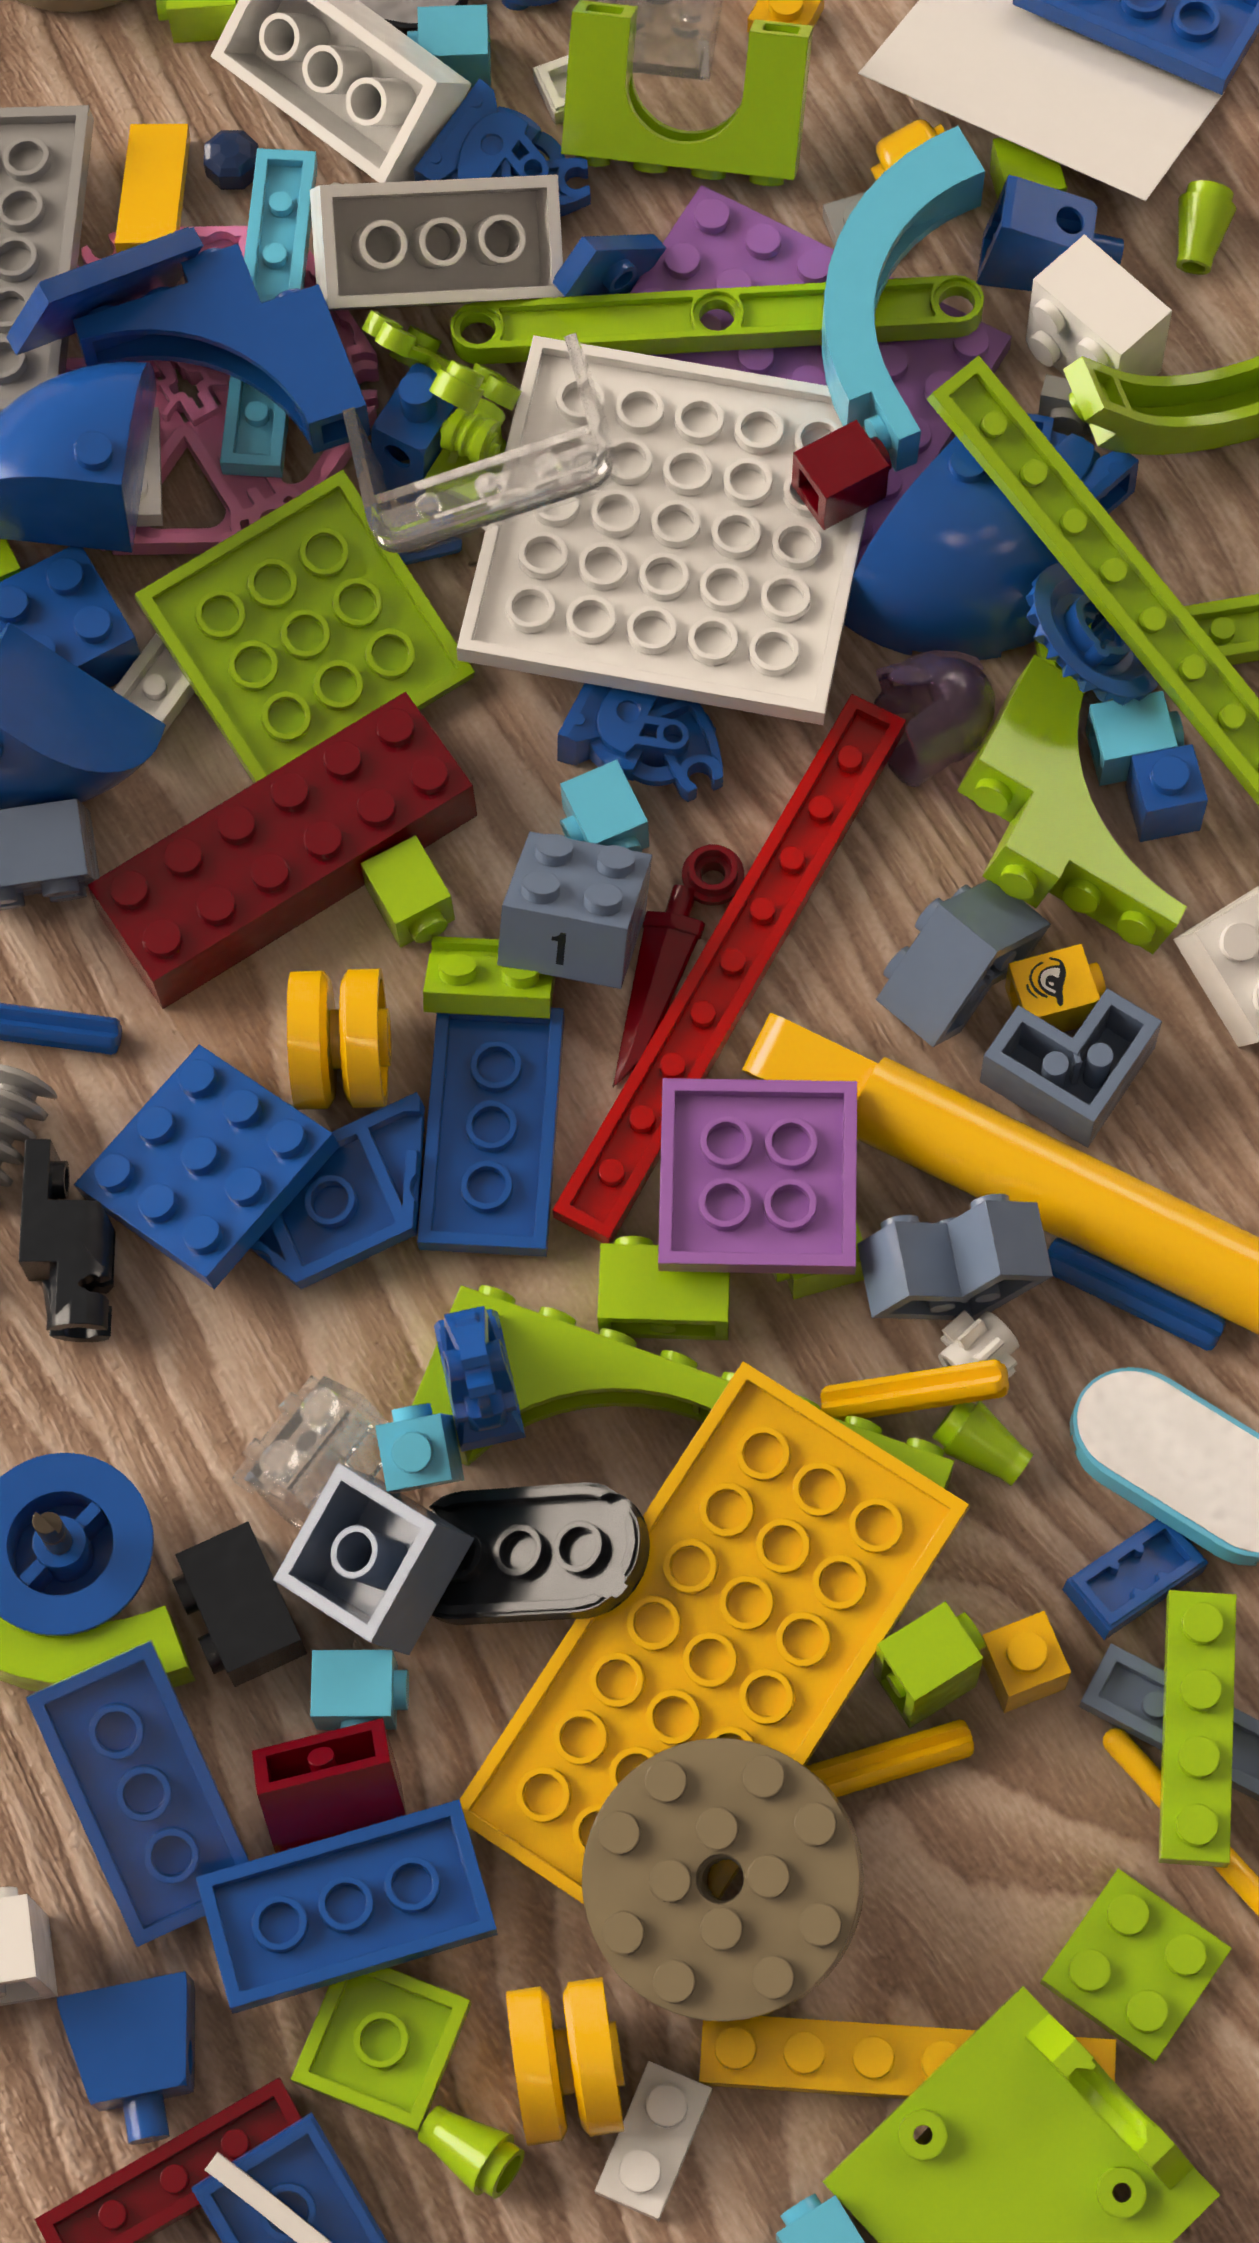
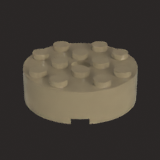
M727 1738L695 1740L676 1745L647 1759L633 1769L607 1797L596 1816L585 1847L582 1866L583 1901L588 1923L602 1954L613 1970L638 1994L659 2007L689 2018L706 2021L750 2019L781 2010L802 1999L818 1987L841 1961L855 1934L862 1911L864 1898L862 1853L853 1824L844 1807L828 1786L808 1768L779 1751L750 1741ZM722 1860L734 1861L743 1873V1886L740 1892L729 1900H720L713 1896L708 1886L710 1868Z

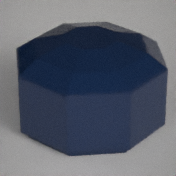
M221 130L204 144L206 176L221 190H244L254 179L257 148H259L258 143L243 130Z

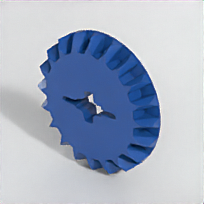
M1060 563L1048 566L1031 583L1033 588L1026 596V600L1031 607L1026 617L1037 628L1033 638L1046 646L1048 649L1046 659L1056 661L1060 665L1063 678L1071 676L1077 681L1079 689L1083 693L1093 690L1097 698L1102 702L1113 699L1122 706L1133 699L1142 700L1159 685Z

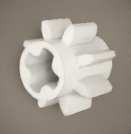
M963 1310L941 1330L944 1335L940 1339L947 1346L938 1355L943 1367L996 1359L1005 1364L1009 1377L1016 1372L1014 1367L1017 1365V1361L1010 1355L1019 1348L1018 1340L1006 1324L993 1313L986 1311L974 1321Z

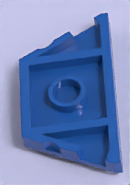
M415 1092L332 1131L331 1133L335 1136L340 1147L250 1249L298 1288L303 1289L416 1236L418 1232L425 1106L418 1093Z

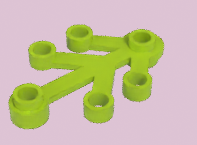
M371 310L362 327L363 331L376 338L375 342L391 350L389 355L410 368L415 363H421L434 370L437 375L429 391L464 411L474 413L482 395L509 410H513L522 393L519 388L506 382L507 378L484 365L475 362L471 369L457 361L449 360L438 352L442 341L415 326L410 325L406 332L401 324Z

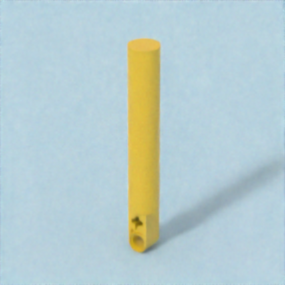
M769 1013L742 1068V1071L757 1080L857 1081V1140L976 1198L990 1194H1006L1009 1196L1010 1201L1037 1202L1044 1231L1259 1335L1258 1236L896 1061L883 1057L879 1063H876L783 1017Z

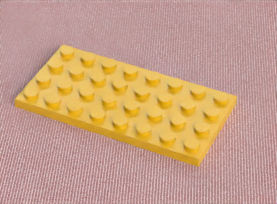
M743 1361L643 1515L649 1532L650 1550L647 1566L639 1584L631 1595L613 1610L596 1617L576 1619L459 1799L467 1826L584 1904L582 1866L585 1847L596 1816L615 1787L633 1769L647 1759L679 1744L695 1740L727 1738L750 1741L770 1747L806 1766L874 1659L877 1644L888 1637L966 1515L970 1505ZM732 1860L719 1861L710 1868L708 1886L712 1895L721 1899L740 1869Z

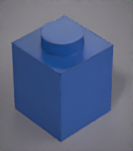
M1193 744L1131 756L1125 788L1139 841L1144 842L1200 831L1208 798Z

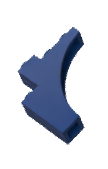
M238 244L222 249L210 248L198 253L195 258L181 262L185 280L184 284L175 287H158L149 291L144 297L116 306H100L90 311L86 316L73 320L86 366L115 362L160 360L203 366L228 374L260 391L284 410L309 442L313 454L371 435L366 402L319 284L305 289H289L281 292L274 299L261 303Z

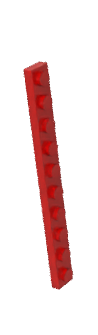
M854 694L850 695L552 1209L553 1218L601 1243H612L661 1158L663 1078L706 1079L906 731V719Z

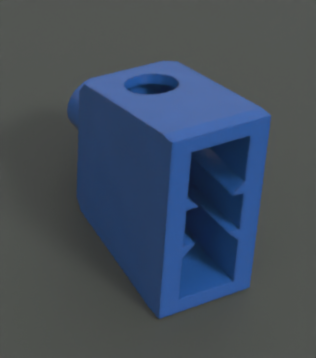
M1008 175L983 232L976 283L984 286L1032 291L1033 279L1084 234L1120 265L1124 249V239L1094 233L1098 207L1092 200L1017 176Z
M415 363L411 366L405 377L402 378L399 386L373 424L371 430V484L423 511L427 506L424 478L443 449L440 446L441 426L458 407L429 391L437 373L421 363ZM410 460V464L402 463L401 461Z
M186 1971L56 1997L58 2010L90 2104L98 2111L123 2108L128 2144L130 2145L145 2144L170 2137L164 2099L194 2092L195 1985L193 1979Z

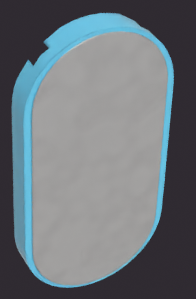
M1135 1367L1119 1368L1105 1372L1093 1379L1079 1395L1069 1422L1070 1437L1071 1435L1073 1436V1442L1076 1446L1075 1454L1083 1469L1103 1486L1213 1555L1233 1564L1256 1566L1257 1562H1259V1433L1172 1379L1152 1370Z

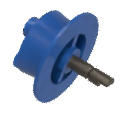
M55 1453L35 1457L3 1474L0 1477V1617L11 1625L30 1633L45 1636H68L97 1628L114 1618L127 1607L147 1577L154 1548L151 1516L147 1505L134 1484L123 1473L108 1463L94 1457L75 1453Z

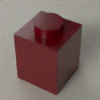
M856 419L793 452L791 485L821 528L826 530L886 498L889 470L892 468L889 453L881 440L875 436L869 438Z

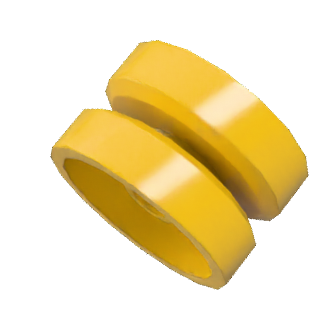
M382 968L347 970L341 980L339 1009H335L332 982L324 970L290 972L287 988V1051L292 1101L294 1108L297 1110L328 1109L336 1096L337 1069H342L345 1097L352 1108L387 1106L389 1066H391L392 1038L389 1008H386Z
M603 1977L567 1983L563 1992L566 2027L555 2029L550 1997L541 1986L506 1991L513 2062L527 2145L533 2146L563 2141L568 2130L564 2096L576 2094L581 2127L590 2137L625 2132L619 2086H625L616 2021H609Z

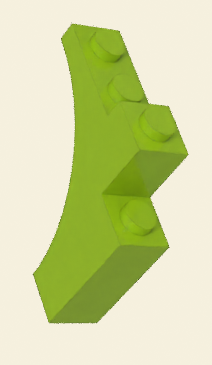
M1034 655L1009 691L957 789L959 793L973 800L983 810L995 813L1010 822L982 877L998 885L1007 895L1023 900L1034 908H1037L1046 895L1050 893L1064 901L1072 910L1086 914L1118 933L1126 942L1140 946L1154 954L1178 926L1187 906L1167 894L1151 881L1127 857L1104 825L1090 797L1079 757L1078 724L1084 693L1079 689L1078 683L1073 677L1067 676L1063 678L1062 670Z

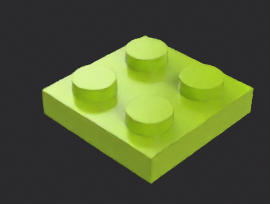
M1118 1868L1043 1976L1040 1984L1154 2065L1232 1948Z
M385 1968L329 1985L290 2080L297 2085L419 2133L472 2005L471 2000L391 1968Z

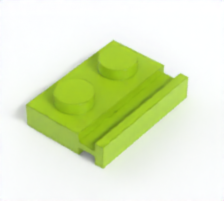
M432 936V950L429 953L423 989V1012L550 1018L555 976L540 974L539 971L498 966L499 939Z

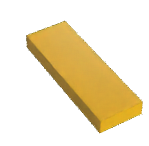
M130 124L115 238L116 253L180 230L191 140L188 124Z

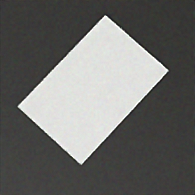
M919 0L858 73L1144 201L1148 199L1222 97V95L1019 8L1013 5V0Z

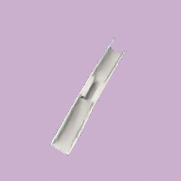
M218 2151L204 2169L295 2242L333 2243Z

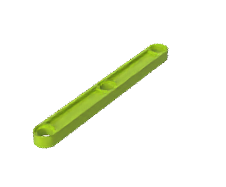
M959 275L888 279L875 312L877 342L968 336L978 328L982 321L984 295L981 287L974 280ZM826 282L474 302L459 308L453 315L450 325L452 344L455 353L462 360L475 364V362L479 364L527 362L533 335L645 355L822 345V318ZM962 296L970 301L973 309L965 316L951 317L943 312L940 304L948 297ZM720 309L730 313L734 321L726 329L716 331L706 328L700 319L708 311ZM477 322L485 323L495 331L490 340L481 344H473L466 341L461 336L462 332L467 326Z

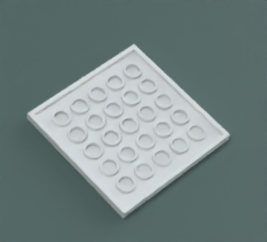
M533 335L520 388L522 393L516 404L456 648L457 660L823 725L850 599L853 574L856 570L868 511L867 507L823 530L791 485L793 452L843 427L834 409L828 386Z

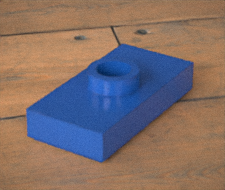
M654 234L581 237L561 266L552 283L565 297L630 293L639 278L654 267L666 250V247Z
M1156 1519L1067 1579L1062 1590L1102 1639L1106 1640L1167 1598L1169 1590H1178L1202 1574L1208 1565V1561L1188 1538Z

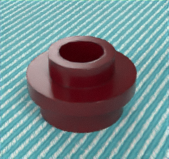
M717 844L705 845L694 850L686 858L682 868L683 885L695 890L693 895L695 901L709 906L722 905L731 901L744 880V867L740 858L729 848ZM714 870L722 873L725 878L721 883L712 885L705 883L702 880V876L706 872Z

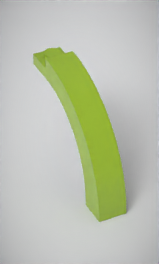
M1081 356L1063 369L1072 390L1069 393L1070 404L1077 416L1083 422L1089 424L1098 447L1136 455H1169L1216 449L1259 438V356L1222 368L1172 376H1144L1126 373Z
M166 1606L133 1617L109 1621L89 1631L68 1636H45L30 1633L11 1625L0 1617V1681L34 1692L42 1690L149 1640L153 1641L173 1688L196 1680L175 1622Z

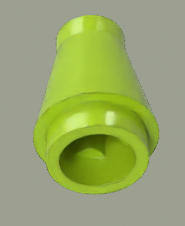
M1197 180L1190 182L1187 185L1186 193L1179 196L1178 257L1176 266L1180 270L1196 275H1205L1211 272L1214 257L1237 210L1232 202L1234 193L1229 187L1214 181Z
M977 1401L975 1404L970 1402L953 1405L932 1436L934 1440L944 1446V1454L996 1476L1010 1486L1018 1479L1034 1455L1017 1441L982 1401Z
M441 2105L436 2106L429 2113L418 2133V2141L430 2148L476 2196L486 2193L494 2199L500 2197L516 2177L524 2159L525 2152L514 2144L513 2134L452 2113Z

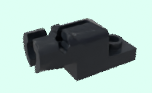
M25 1139L18 1262L28 1281H42L47 1313L46 1330H50V1337L64 1341L99 1342L108 1340L111 1336L112 1306H109L107 1297L100 1293L107 1294L114 1287L116 1231L100 1202L90 1200H58L67 1199L69 1196L70 1172L68 1161H60L51 1139Z

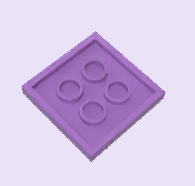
M663 1078L658 1271L855 1275L857 1081Z

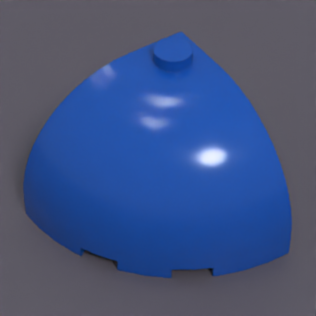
M103 363L72 370L40 383L19 396L0 412V539L132 553L157 392L155 374L151 363Z
M955 436L903 494L867 547L853 574L844 625L858 635L882 647L912 656L913 651L926 654L950 656V662L1000 658L1003 651L1034 642L1035 639L1033 637L1037 628L1026 617L1031 609L1026 596L1033 588L1031 583L1048 566L1060 562L963 443Z
M11 623L5 626L0 632V810L70 799H78L81 803L88 801L121 783L152 756L161 741L166 726L164 723Z

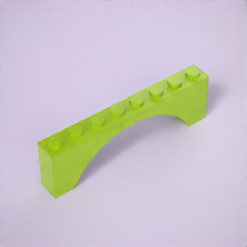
M461 1285L450 1310V1313L485 1306L486 1310L493 1309L498 1312L523 1427L566 1412L609 1406L643 1407L667 1411L703 1423L735 1374L733 1372H723L722 1376L718 1377L698 1370L697 1362L681 1353L662 1350L659 1356L636 1348L637 1342L633 1338L613 1329L602 1328L600 1333L597 1334L575 1326L576 1320L573 1317L554 1308L541 1307L539 1312H535L515 1304L516 1299L512 1295L492 1286L481 1285L479 1290L476 1291ZM437 1343L412 1406L431 1403L432 1414L443 1413L453 1415ZM799 1396L821 1410L820 1406L815 1402L805 1397ZM846 1416L844 1421L834 1418L947 1490L952 1477L954 1460L943 1457L945 1452L939 1446L918 1438H908L907 1442L904 1443L881 1435L883 1430L880 1426L861 1417ZM458 1440L461 1463L469 1466L493 1445L461 1452Z

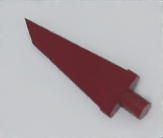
M673 885L665 912H646L642 924L644 930L613 1087L634 1070L663 1020L698 939L700 940L706 924L701 920L690 917L695 901L693 896L695 890L690 887Z

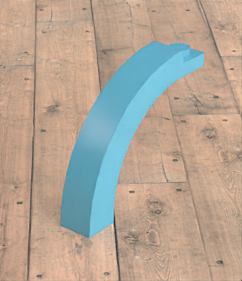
M959 126L927 140L908 152L875 181L849 215L837 239L828 267L822 318V359L825 379L832 403L843 426L857 419L862 427L864 426L869 438L875 436L881 440L889 453L895 472L917 463L921 430L884 364L877 342L875 312L888 279L909 251L930 232L947 221L981 206L985 170Z

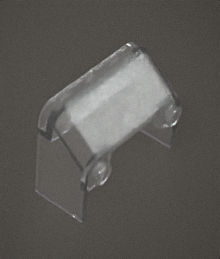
M576 333L564 336L588 425L387 491L383 470L355 408L352 407L342 411L367 522L377 544L382 549L392 553L417 554L598 494L612 485L619 473V462L601 397Z

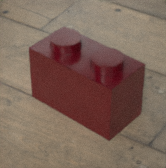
M383 1718L252 1750L257 1796L275 1853L407 1815L401 1778Z

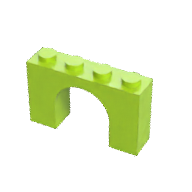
M579 0L571 16L561 154L574 155L576 158L586 159L588 166L593 167L610 165V160L633 162L635 170L646 173H664L668 171V166L690 168L692 176L708 180L726 178V173L749 175L751 183L762 186H781L784 184V179H795L800 162L813 26L755 19L749 31L744 91L741 104L728 119L714 127L698 131H685L670 127L657 120L642 104L635 89L633 59L638 6Z

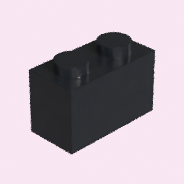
M245 1522L175 1554L183 1574L173 1578L172 1581L187 1615L200 1610L209 1633L199 1637L198 1641L213 1674L226 1669L234 1687H237L307 1654L249 1522Z

